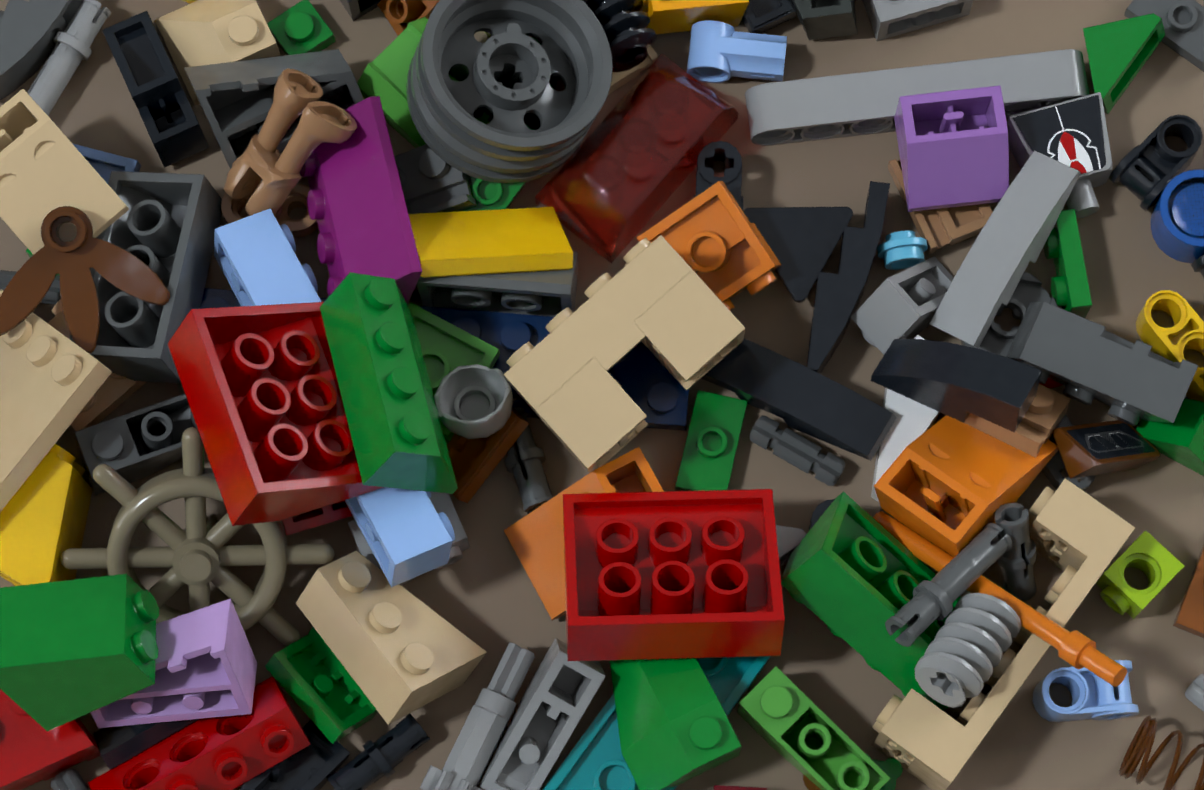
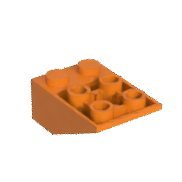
M946 415L902 451L877 481L874 488L880 506L885 512L955 557L982 531L986 524H996L995 511L1001 505L1015 503L1057 453L1059 448L1048 440L1046 444L1042 445L1039 454L1035 458Z
M640 447L593 470L504 530L552 621L566 614L563 494L664 492Z

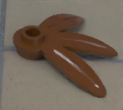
M71 206L58 207L49 212L43 220L41 237L45 246L38 250L17 271L0 297V336L14 329L36 309L49 291L57 274H60L61 302L69 332L75 344L89 354L96 348L100 328L99 299L91 268H94L102 277L118 289L151 304L165 305L170 299V292L159 276L138 257L112 243L94 238L91 220L83 211ZM66 222L73 223L77 228V235L70 242H64L59 237V228Z

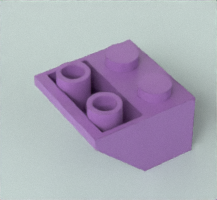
M1001 85L900 96L894 121L908 212L1000 202L1009 188L1008 128Z

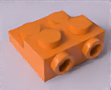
M718 181L636 237L639 242L647 238L652 243L662 235L730 311L735 308L730 299L745 289L748 290L751 296L760 292L777 280L772 271L782 265L756 225L750 223L723 181Z

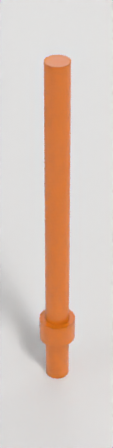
M879 511L873 517L916 558L936 571L942 570L954 558L885 512ZM981 575L966 589L970 593H984L1006 602L1019 616L1023 628L1059 650V657L1076 669L1085 667L1114 687L1120 685L1126 677L1127 669L1097 650L1095 641L1077 630L1069 632Z

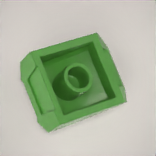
M426 17L409 22L407 28L371 63L367 64L357 82L364 99L380 96L386 122L415 148L426 143L412 120L407 102L406 83L411 60L428 21ZM449 75L451 80L457 81L455 78ZM483 112L482 116L476 119L487 124L490 116Z

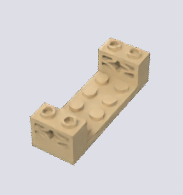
M1066 478L1056 491L1046 486L1029 510L1030 539L1036 544L1037 553L1064 571L1044 598L1046 602L1052 605L1047 612L1038 606L1036 610L1061 627L1066 625L1135 529L1130 523ZM1022 628L1014 640L1022 646L1020 651L1015 653L1009 648L1004 653L998 666L993 668L991 677L985 682L992 687L991 691L987 696L980 692L978 696L973 697L957 720L953 719L914 689H911L903 700L894 694L872 726L879 733L872 746L888 758L898 760L904 770L930 789L946 790L1050 645L1030 631Z

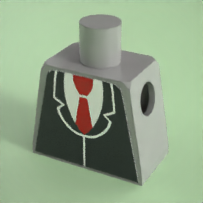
M1098 92L1009 116L1007 121L1008 144L1020 168L1022 169L1035 150L1080 171L1081 174L1066 201L1068 210L1075 209L1077 219L1097 212L1100 208L1093 188L1105 184L1112 172V157L1101 93Z

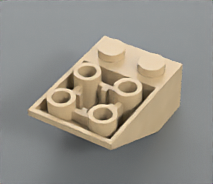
M22 89L0 107V217L34 255L45 246L41 237L43 220L49 212L58 207L71 206L83 211L91 220L94 238L119 219L129 208L49 116ZM71 222L62 224L59 228L61 240L70 242L75 239L77 235L76 226Z

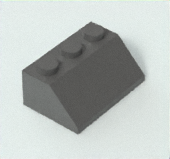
M573 251V268L569 270L420 277L417 287L422 305L555 317L567 307L574 312L579 270L578 251Z

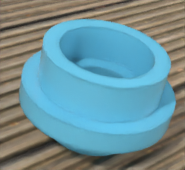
M910 230L888 234L885 237L886 242L877 247L878 257L884 259L885 268L890 270L907 269L923 261L925 262L924 252L928 249L927 240L916 237L915 232Z

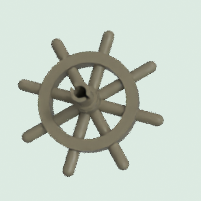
M190 427L182 433L183 468L160 474L142 484L138 489L133 487L107 464H100L94 468L92 475L96 483L121 503L122 507L114 520L107 548L66 549L60 555L62 566L66 569H108V575L128 574L143 590L145 587L138 579L134 568L172 567L148 590L156 599L159 607V617L156 619V624L189 613L165 605L185 583L189 587L190 612L210 606L209 582H212L236 603L234 607L244 632L258 622L285 646H289L300 639V633L297 628L272 608L281 592L287 565L328 564L334 558V550L329 544L324 543L287 544L282 521L253 524L262 539L263 545H224L244 525L232 526L228 513L220 520L214 514H211L209 521H207L206 498L224 501L212 468H204L203 442L198 428ZM184 498L186 528L182 529L158 506L175 499ZM142 522L169 546L131 547V538L139 523ZM225 566H265L259 582L252 590Z

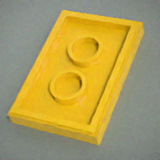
M553 207L408 214L422 268L420 275L422 278L555 271L573 268V250Z

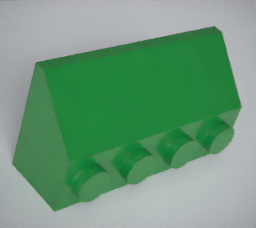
M350 272L320 306V311L362 483L367 486L453 494L458 487L439 414L434 402V395L413 315L395 279Z
M843 491L835 498L791 553L781 577V585L787 589L795 601L804 604L819 617L835 636L845 640L863 656L866 663L872 669L881 672L898 687L905 697L911 689H914L942 711L948 708V706L932 699L921 689L915 679L914 669L919 659L924 656L929 644L934 641L939 629L944 626L947 617L940 621L935 620L910 647L902 646L895 641L908 627L907 623L891 636L885 627L887 619L894 616L913 598L914 588L924 580L931 581L936 574ZM961 596L952 603V612Z

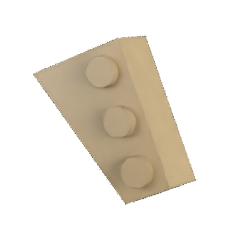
M357 551L318 568L296 602V605L388 725L462 686L487 653L403 586L398 584L391 587L383 571Z

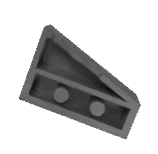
M339 49L184 68L230 169L234 161L245 152L251 138L255 134H259L273 104L275 83L283 70L287 68L295 69L314 79L323 89V96L319 101L333 103L345 110L364 100L354 74ZM301 116L294 121L277 147L280 153L283 152L297 128Z
M1030 302L1006 357L1041 370L1042 373L1039 381L1041 384H1046L1047 379L1050 378L1065 385L1062 393L1071 399L1086 405H1091L1093 399L1110 406L1108 415L1126 424L1136 426L1139 420L1174 423L1199 365L1184 359L1182 362L1170 361L1151 352L1152 346L1136 340L1134 344L1106 331L1105 326L1047 302Z

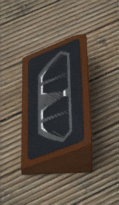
M1119 420L1060 427L1053 430L1054 438L1070 479L1134 470L1161 457L1156 447L1143 438L1137 430Z

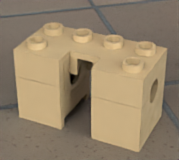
M662 235L652 243L647 238L637 243L624 256L623 259L627 263L613 278L608 272L600 276L584 292L589 298L574 312L569 307L562 310L546 325L545 328L549 331V335L535 347L530 342L525 343L506 361L510 369L504 376L511 387L588 473L607 463L648 426V423L644 420L647 415L607 372L635 346L642 342L687 391L744 340L746 328Z

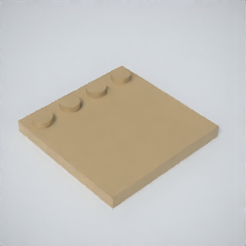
M33 312L14 329L0 336V512L112 373L100 361Z

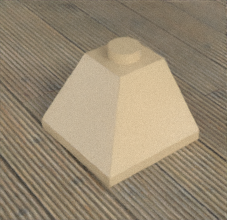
M197 0L155 19V23L194 105L200 102L186 74L185 67L281 56L277 43L256 0Z

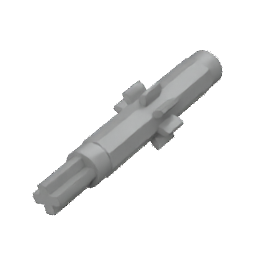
M509 642L487 689L482 688L475 705H473L443 769L440 770L430 765L420 789L482 790L478 788V785L515 709L516 703L513 701L535 658L534 653Z

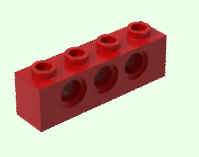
M272 676L255 686L252 714L199 719L114 769L91 780L88 784L91 790H233L311 744L295 712Z

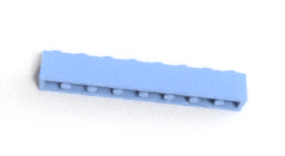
M271 208L215 229L214 256L241 306L321 302L317 294V281L311 267L307 263L301 265L295 254L296 245L289 227L286 224L279 225ZM384 487L345 500L391 587L448 564L455 534L447 515L444 512L437 513L429 499L431 498V492Z

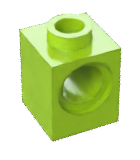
M1145 530L1103 573L1095 584L1102 589L1100 596L1112 610L1120 615L1126 612L1134 619L1180 572L1184 565ZM1129 567L1142 570L1148 578V588L1137 590L1130 587L1125 581L1124 570Z

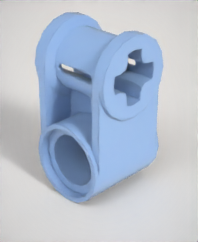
M1114 660L1127 669L1126 677L1117 687L1112 686L1085 667L1082 669L1061 667L1051 671L1036 685L1033 691L1032 701L1035 710L1042 718L1051 722L1085 719L1113 720L1138 715V705L1132 703L1128 673L1133 670L1132 661ZM1060 683L1068 688L1072 696V703L1069 707H1060L1051 700L1049 695L1050 684Z

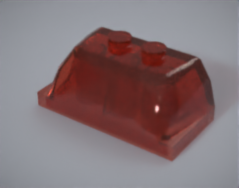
M661 54L535 196V202L540 207H553L562 225L612 264L695 169L698 155L703 147L711 142L719 141L736 122L738 111L731 104L687 74L686 71L664 54Z

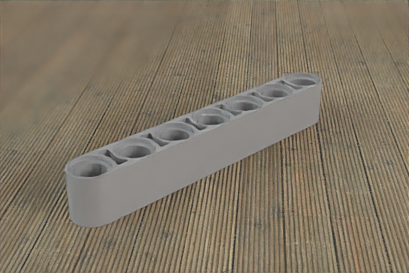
M1074 49L765 83L748 89L745 92V100L752 143L757 145H777L896 131L894 116L900 96L1001 85L1006 118H1009L1012 115L1089 95L1082 52Z

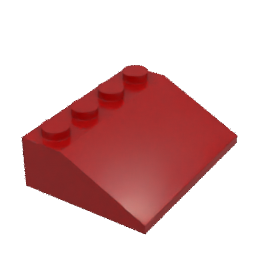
M324 302L191 309L168 342L169 350L232 526L281 521L384 488L367 486L362 483L320 311V306Z
M772 489L563 494L567 661L781 656L785 616Z

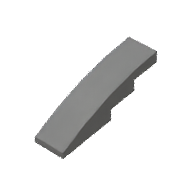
M1034 150L979 233L945 293L930 325L979 349L1001 304L1008 305L1029 261L1036 262L1081 174L1080 171Z

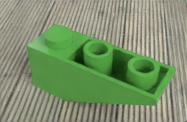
M776 666L738 704L737 713L774 750L821 790H880L891 779Z

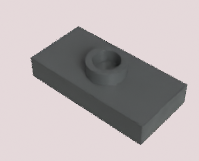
M1133 0L1124 14L1127 18L1152 13L1162 18L1166 35L1161 42L1204 72V7L1195 0Z

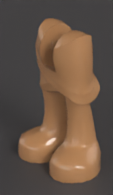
M287 68L279 75L275 83L273 104L259 134H255L251 138L245 152L234 161L232 168L227 174L223 190L233 199L239 200L244 198L258 186L246 204L245 210L249 216L270 208L273 214H275L287 199L293 187L302 178L299 175L300 170L312 152L323 142L343 143L347 141L357 128L354 118L343 108L333 103L319 101L323 96V89L314 79L301 71ZM301 116L297 128L282 154H280L277 147L294 121Z

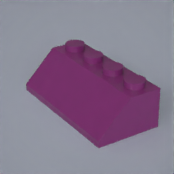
M372 96L345 109L357 124V128L352 136L343 143H321L304 163L300 170V175L307 177L310 187L307 197L308 213L311 220H317L320 231L317 239L318 257L322 264L327 263L330 275L327 283L328 297L345 277L352 272L395 279L408 305L422 273V268L380 96Z

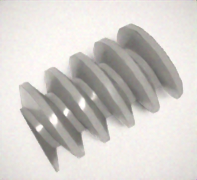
M969 593L961 597L954 611L949 614L944 626L939 629L934 641L929 644L924 656L919 659L914 668L915 679L921 689L932 699L951 708L962 706L966 698L978 696L984 687L983 682L989 680L993 673V667L998 666L1003 657L1002 653L1009 649L1012 638L1016 637L1022 628L1019 616L1006 602L992 595Z

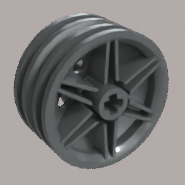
M440 0L429 16L407 74L406 93L412 120L419 134L431 150L447 164L464 174L497 183H519L543 177L558 169L573 156L606 101L613 70L610 45L599 20L582 0ZM484 31L491 34V37L485 43H480L475 39L474 34ZM531 37L536 38L540 42V44ZM449 75L455 78L457 81L451 80ZM561 79L565 90L556 91L550 84ZM483 112L490 116L487 125L476 119L482 116ZM526 125L532 127L535 130H530Z

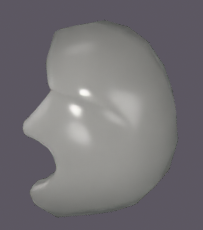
M474 364L458 366L443 377L434 395V402L442 424L450 432L469 440L487 438L502 429L511 416L513 396L512 389L500 369H490L483 365Z

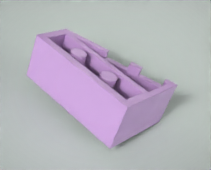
M231 598L157 623L156 643L159 654L156 659L155 684L90 712L98 728L252 714L257 661Z

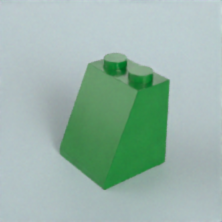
M128 574L0 588V689L46 731H49L155 684L156 659L159 654L156 643V619L159 617V607L156 599L151 592L146 589L143 590Z

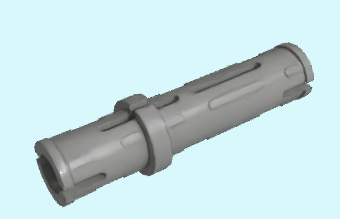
M81 0L80 6L65 31H58L53 41L56 46L27 92L48 116L80 62L89 59L92 54V50L89 47L106 19L111 15V11L107 7L99 9L102 4L96 0Z

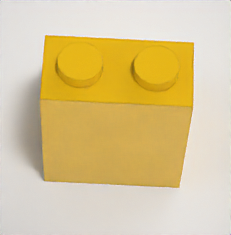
M54 444L0 512V576L14 586L74 580L76 578L77 569H66L62 566L60 555L66 549L82 547L92 488L82 477L86 470L74 461L76 458L57 444Z

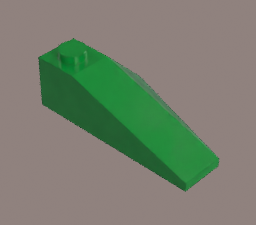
M696 658L610 660L621 753L639 790H669L740 755L742 746Z

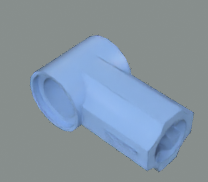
M714 20L698 21L691 28L687 74L694 80L707 83L725 82L730 77L782 82L787 36L735 31L733 26L724 22Z

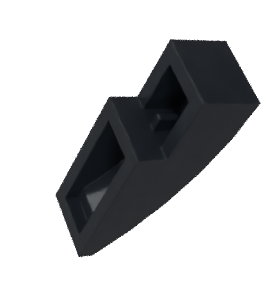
M144 11L103 29V34L164 168L210 148L148 12Z
M894 339L872 373L871 381L965 423L969 414L972 413L1015 432L1036 397L1042 371L1011 358L978 348L923 339Z

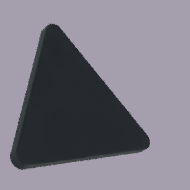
M849 207L746 208L743 211L750 223L756 225L782 264L775 271L794 301L798 303L806 300L818 278V273L822 272L842 237L844 227L848 226L853 217V211Z

